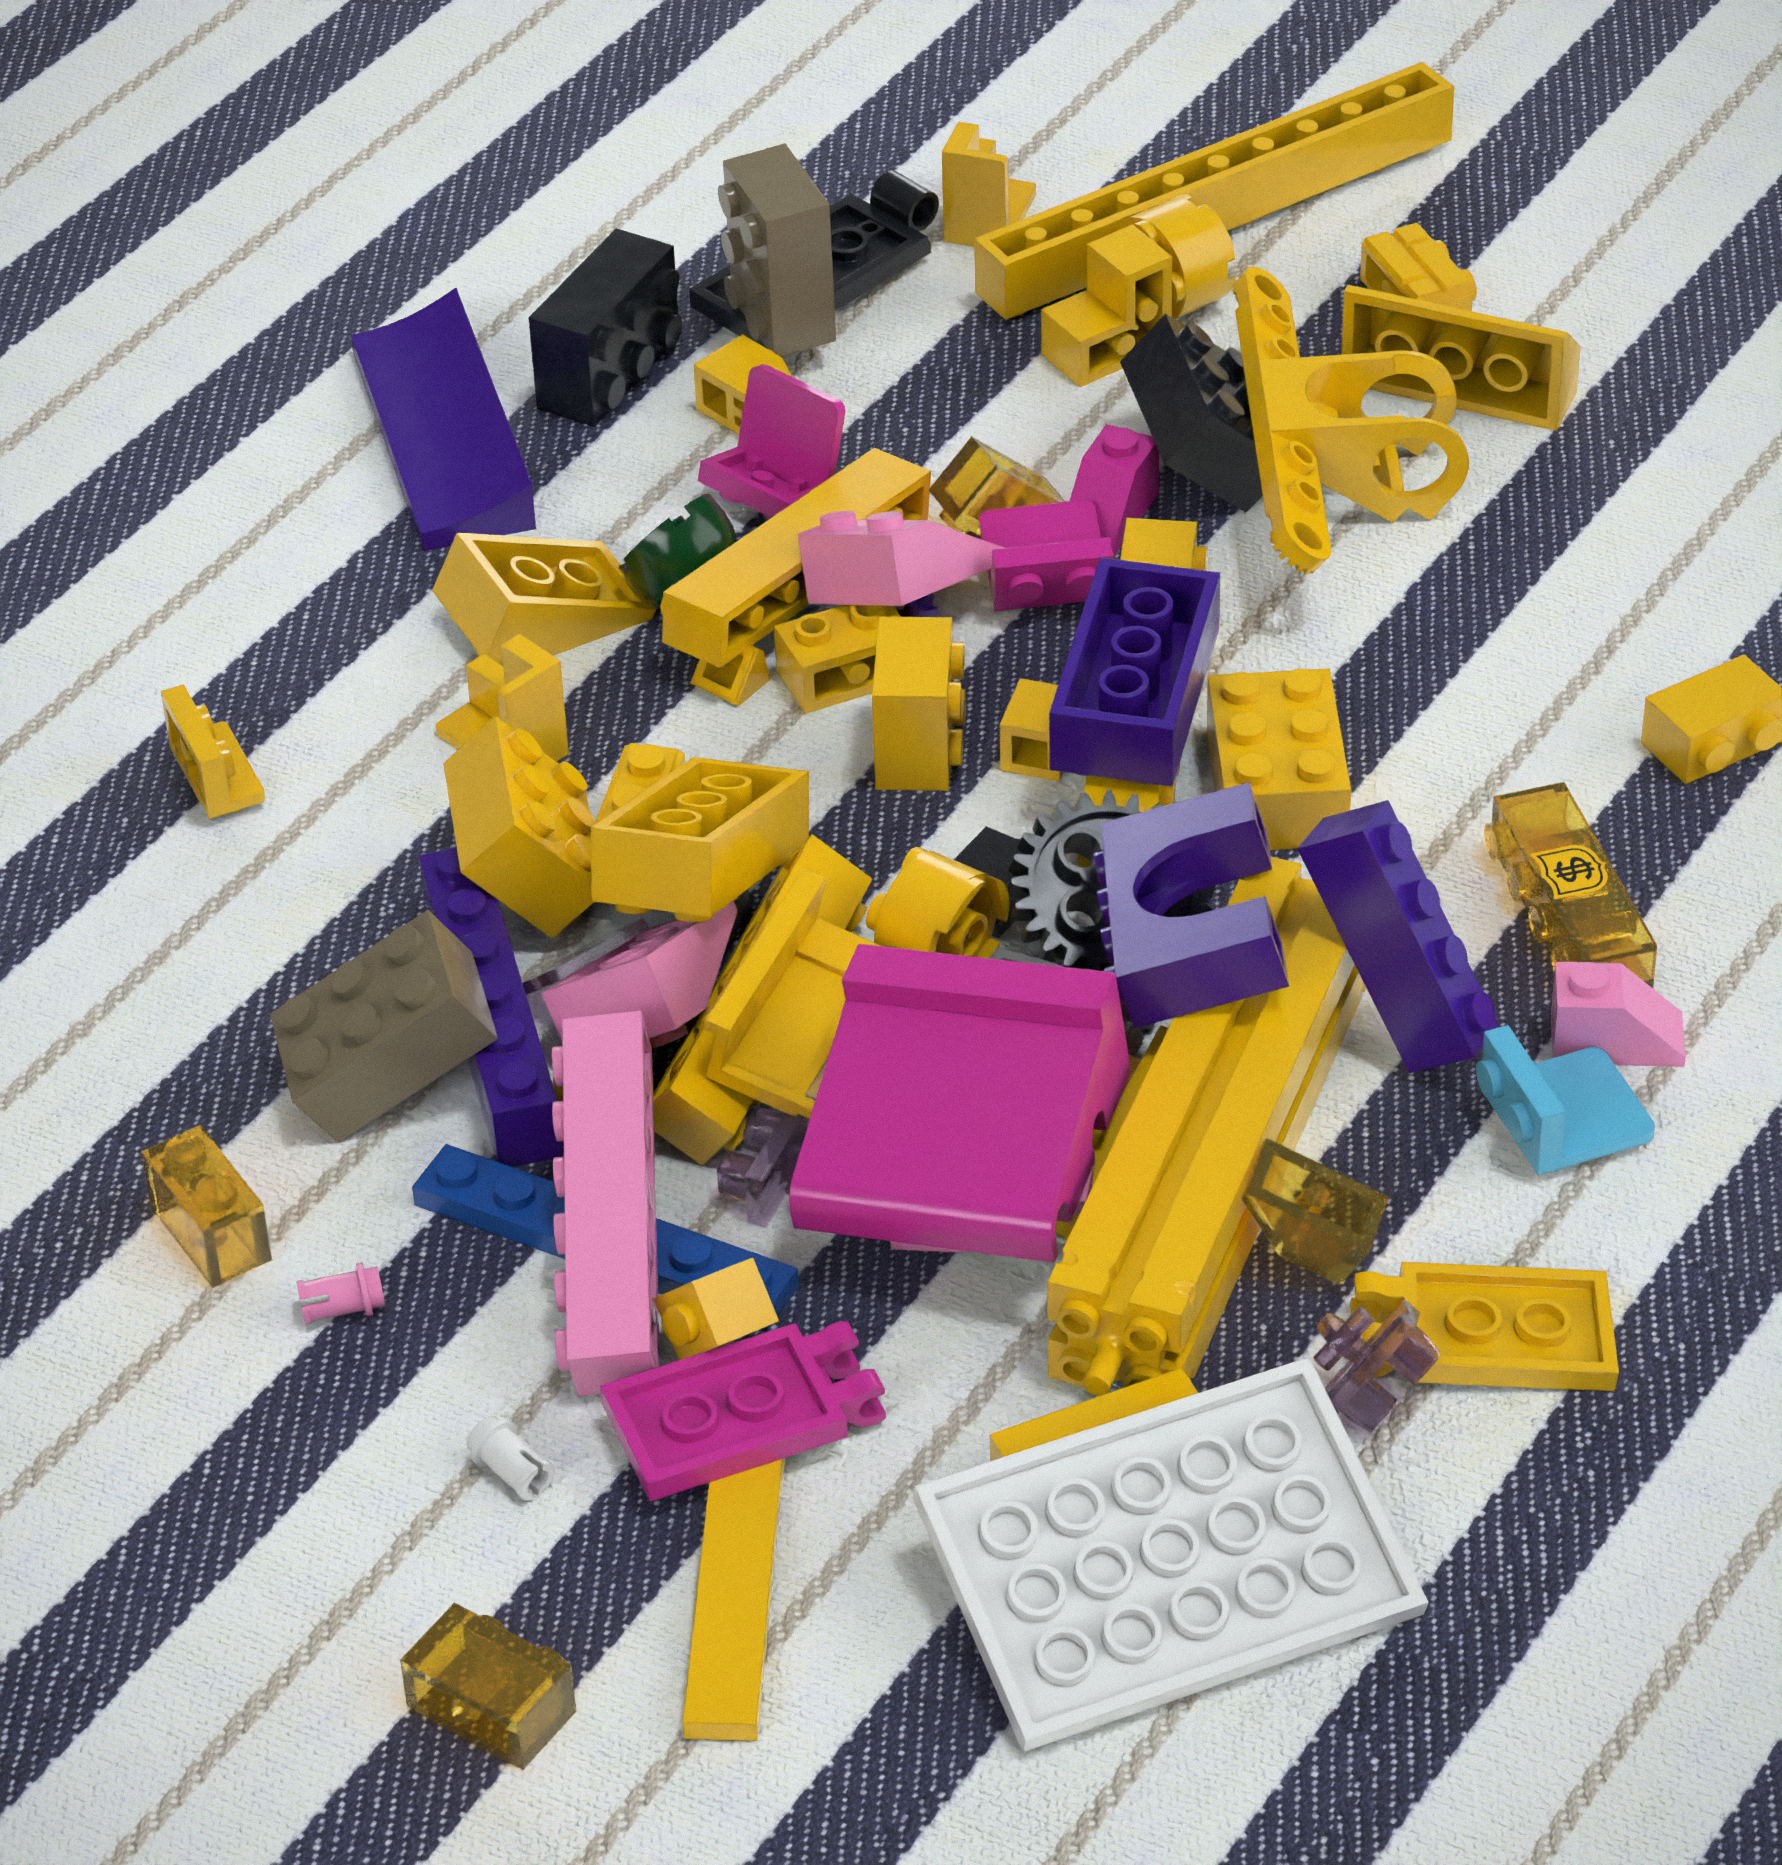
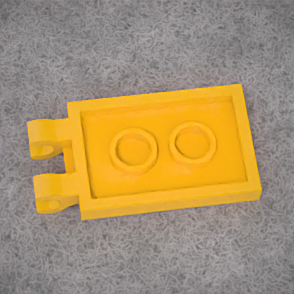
M1401 1262L1399 1276H1385L1372 1271L1355 1273V1298L1350 1300L1351 1324L1358 1326L1359 1349L1354 1350L1355 1375L1359 1377L1378 1378L1396 1368L1405 1367L1406 1380L1412 1383L1615 1391L1619 1369L1606 1271ZM1391 1318L1392 1327L1382 1324Z

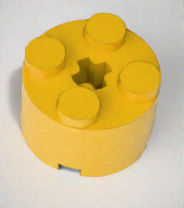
M1187 194L1176 196L1127 218L1116 230L1118 231L1133 224L1172 256V318L1175 320L1225 297L1232 290L1235 276L1228 278L1227 263L1235 260V254L1226 227L1212 208L1206 203L1197 207L1189 202L1193 196Z
M914 847L907 853L902 863L901 871L893 881L887 894L880 893L871 902L867 911L866 926L875 931L874 943L884 947L990 958L1001 943L991 938L996 918L1007 922L1009 894L1004 882L934 851Z

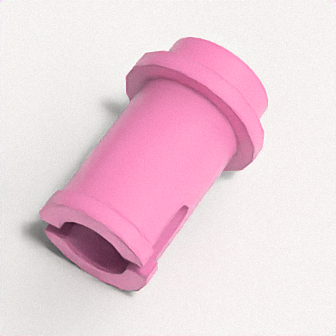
M363 1262L356 1263V1271L308 1281H296L300 1300L322 1295L329 1296V1300L301 1306L305 1325L312 1323V1321L365 1311L367 1317L373 1316L372 1309L385 1306L378 1266L364 1269Z

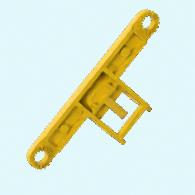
M1258 267L1247 268L1233 284L1232 288L1234 289L1232 292L1237 295L1235 299L1239 306L1235 310L1265 514L1266 517L1271 519L1272 525L1270 542L1275 544L1273 546L1275 551L1282 552L1279 555L1282 560L1286 557L1289 559L1287 562L1288 566L1292 567L1295 564L1296 571L1301 572L1303 570L1304 574H1313L1331 556L1332 552L1321 483L1392 523L1407 508L1431 520L1459 491L1468 474L1469 456L1462 438L1457 432L1447 426L1456 408L1455 386L1452 376L1444 365L1429 355L1415 351L1403 350L1300 357L1288 292L1267 271ZM1395 374H1410L1420 377L1428 382L1435 392L1433 405L1422 418H1404L1403 415L1367 417L1361 408L1362 399L1366 391L1375 382ZM1431 442L1439 445L1447 455V464L1440 477L1424 488L1404 491L1396 444L1417 456Z

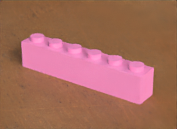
M642 1010L562 1019L563 1046L552 1047V1068L555 1084L557 1087L563 1086V1101H555L552 1105L553 1126L557 1142L564 1141V1156L553 1158V1176L557 1197H565V1213L554 1214L556 1249L559 1255L565 1254V1270L555 1271L554 1274L555 1297L558 1311L566 1312V1329H557L555 1331V1350L558 1368L560 1371L570 1370L578 1396L601 1394L600 1385L660 1366L659 1312L653 1298L658 1297L652 1047Z

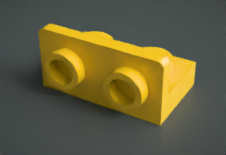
M184 684L161 691L169 747L207 817L211 819L263 803L266 799L264 788L228 723L221 721L213 724L207 707L204 704L196 706Z

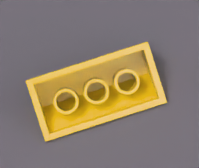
M1347 285L1344 290L1341 355L1403 350L1429 355L1444 365L1452 376L1456 391L1457 409L1558 430L1577 393L1581 346L1568 332ZM1395 374L1384 377L1369 388L1433 403L1435 399V392L1430 384L1422 378L1410 374Z

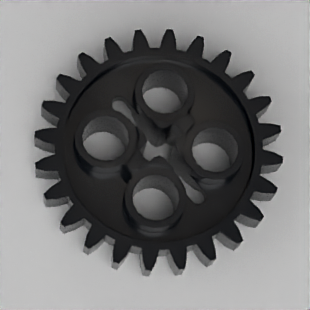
M1106 790L1100 806H1095L1088 794L1082 792L1075 805V812L1065 802L1060 800L1056 803L1053 810V820L1043 814H1039L1032 827L1034 834L1023 833L1017 847L1022 854H1014L1009 867V872L1017 876L1012 878L1008 885L1009 897L1020 899V901L1015 903L1010 917L1014 921H1030L1025 927L1021 940L1023 943H1030L1041 939L1044 945L1039 954V959L1048 961L1054 956H1058L1063 960L1061 963L1063 967H1076L1078 969L1104 971L1105 967L1111 966L1101 937V928L1107 926L1104 922L1097 896V890L1103 887L1097 874L1093 853L1103 850L1101 823L1140 813L1137 794H1132L1126 806L1121 807L1117 806L1112 790ZM1158 803L1151 809L1162 807L1163 805ZM1065 854H1081L1088 859L1091 866L1084 868L1075 866L1069 862ZM1215 886L1199 890L1184 897L1171 906L1162 916L1185 917L1212 911L1213 909L1205 903L1210 902L1216 890ZM1072 911L1083 912L1092 919L1094 925L1087 927L1078 925L1070 919L1067 913Z

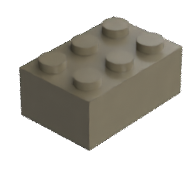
M786 143L723 160L724 184L718 187V197L722 211L727 218V230L721 233V242L724 254L730 263V276L725 277L724 286L731 307L733 309L740 308L743 312L753 339H761L767 349L772 350L780 357L836 341L830 207L828 201Z
M426 910L407 924L396 928L389 936L354 959L343 963L336 971L301 994L290 998L284 1005L270 1013L292 1103L338 1143L498 1039L472 951L429 910Z

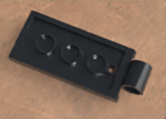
M887 171L877 179L871 190L870 204L851 193L829 206L835 310L931 253V242L928 240V236L919 231L925 230L935 219L939 207L938 196L897 171ZM730 265L689 289L691 308L738 336L743 334L766 348L761 339L754 340L751 336L746 317L740 308L733 309L728 301L724 279L730 276Z

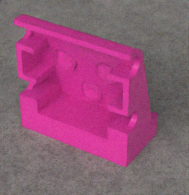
M858 944L842 978L846 999L791 1181L789 1204L793 1227L803 1230L1055 1263L1058 1256L1055 1236L1056 1221L1071 1223L1095 1162L1092 1145L1093 1129L1108 1130L1131 1072L1116 973Z

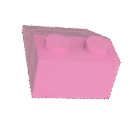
M854 511L828 513L820 517L821 525L797 534L808 604L903 606L991 569L992 550L1004 548L929 520H903L902 512L899 511L873 514L866 517V520H856Z
M734 901L730 902L713 915L712 919L707 921L684 922L675 919L632 934L542 992L541 995L562 1043V1019L641 1010L652 1048L663 1046L686 1035L688 1030L685 1023L707 1008L738 912Z

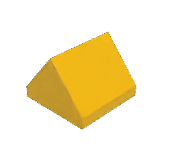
M748 645L741 654L721 668L699 659L690 684L740 706L770 680L764 651Z

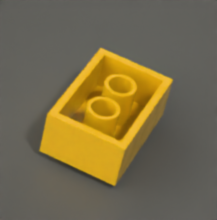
M1295 669L1292 671L1235 672L1232 674L1208 675L1207 738L1215 791L1250 782L1267 830L1270 850L1297 849L1322 818L1350 811L1351 786L1330 669Z
M495 716L443 763L460 871L467 878L553 939L594 903L591 896V827L595 825V821L590 813L586 794L588 785L584 777L574 766L565 761L559 764L545 754L537 740L522 728L513 730Z

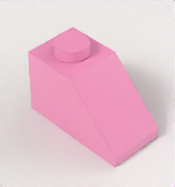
M1555 962L1551 1008L1552 1058L1589 1047H1598L1608 1054L1614 1065L1684 1067L1685 1046L1682 1011L1621 963Z

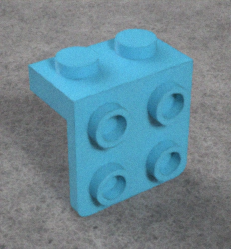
M1509 1025L1484 1032L1482 1061H1479L1476 1065V1075L1480 1089L1537 1176L1643 1145L1653 1140L1655 1131L1653 1120L1603 1049L1589 1047L1533 1063Z

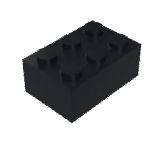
M615 228L528 317L537 409L595 427L611 409L616 408L621 403L623 396L640 378L647 376L654 363L669 348L676 345L682 332V318L678 315L677 290L679 286V273L675 270L674 245Z
M1164 314L1120 361L1163 463L1246 513L1263 494L1242 354L1232 347L1225 351L1215 345L1208 334L1198 325L1192 322L1183 325L1169 315Z

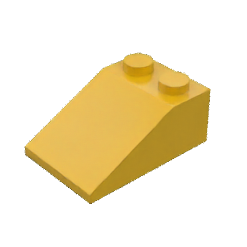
M457 533L432 590L449 613L450 618L459 626L475 647L476 653L479 656L485 654L499 664H503L501 645L518 634H521L554 656L651 620L656 611L652 603L639 593L618 569L621 564L602 541Z

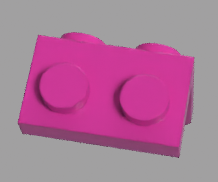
M766 364L753 367L748 377L738 445L733 449L701 460L698 482L718 491L720 497L727 501L742 503L763 513V517L768 521L778 512L784 510L809 493L813 488L835 475L846 413L843 402Z
M1088 500L992 509L982 512L979 517L981 539L1004 547L1003 549L992 550L991 569L987 570L994 612L1086 602L1100 557L1114 559L1110 537L1101 538L1095 505Z

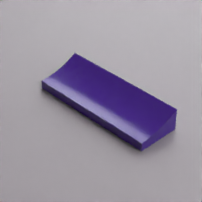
M457 288L403 319L370 331L352 334L353 355L422 550L428 551L451 546L457 533L509 535L536 529L532 482Z

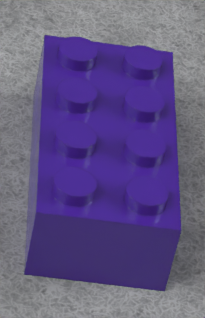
M1100 557L1049 712L1050 770L1075 773L1082 776H1097L1173 787L1219 632L1221 572Z

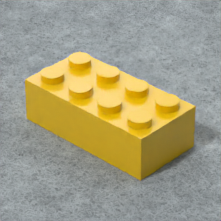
M698 757L691 758L591 827L592 902L615 904V910L625 914H644L652 910L674 912V917L684 922H703L712 919L713 915L730 902L738 899V896L755 883L760 882L763 877L780 864H783L809 838V771Z

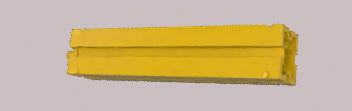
M1271 857L1272 870L1244 877L1243 880L1239 879L1227 906L1266 896L1284 947L1289 987L1173 1018L1062 1250V1261L1060 1263L1056 1262L1047 1281L1048 1320L1056 1322L1048 1338V1377L1067 1381L1076 1386H1083L1089 1393L1101 1396L1109 1392L1114 1380L1123 1382L1124 1388L1179 1368L1184 1369L1189 1379H1194L1358 1009L1361 992L1366 990V986L1314 882L1302 878L1301 863Z

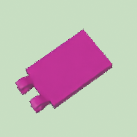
M846 1321L833 1323L820 1332L805 1337L802 1336L796 1323L600 1385L602 1406L649 1502L847 1438V1422L859 1427H868L886 1418V1412L878 1399V1396L885 1394V1388L874 1369L860 1370V1364L852 1351L853 1348L859 1346V1340L849 1322ZM830 1377L833 1379H846L832 1383Z

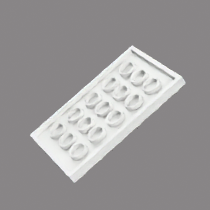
M1310 1357L917 1485L914 1488L913 1501L1023 1752L1424 1615L1429 1603Z

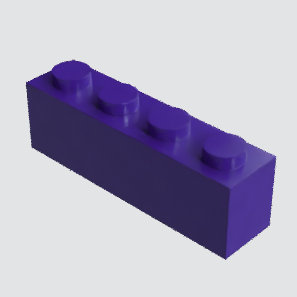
M1389 800L1322 818L1297 850L1408 1072H1417L1475 1058L1483 1047L1484 1032L1499 1026L1495 1018L1494 1005L1490 997L1482 991L1468 963L1466 948L1461 939L1454 934L1440 906L1438 891L1432 881L1427 879L1412 849V841L1407 828L1399 822Z

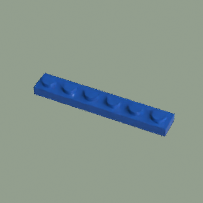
M445 1144L412 1186L415 1206L565 1259V1254H558L554 1237V1214L565 1213V1197H557L553 1181ZM656 1218L658 1293L660 1294L667 1293L752 1257L777 1317L799 1288L798 1268ZM772 1325L764 1327L760 1330L768 1332Z

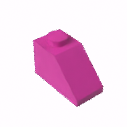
M1106 424L1083 455L1069 501L1088 500L1095 505L1101 538L1110 537L1114 557L1123 544L1126 518H1142L1159 494V451L1153 437L1128 428H1119Z

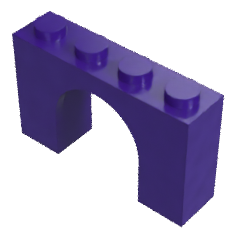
M1250 782L1101 823L1103 850L1095 851L1093 854L1097 874L1103 887L1097 890L1101 913L1107 926L1101 928V937L1107 959L1111 965L1105 967L1104 971L1116 973L1120 1005L1126 1004L1134 1028L1289 987L1284 947L1266 896L1192 916H1162L1171 906L1194 892L1272 870L1267 830Z

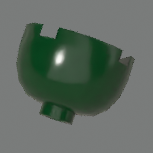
M710 493L703 494L684 506L690 514L686 520L683 516H679L673 521L668 518L657 526L623 559L625 563L618 567L630 584L646 599L661 605L665 590L737 542L732 523Z

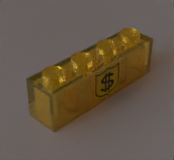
M1565 782L1493 796L1492 822L1486 824L1484 828V838L1488 854L1493 861L1500 860L1506 872L1509 892L1514 901H1522L1529 915V924L1536 942L1545 943L1551 954L1553 971H1555V962L1621 963L1653 988L1657 944Z

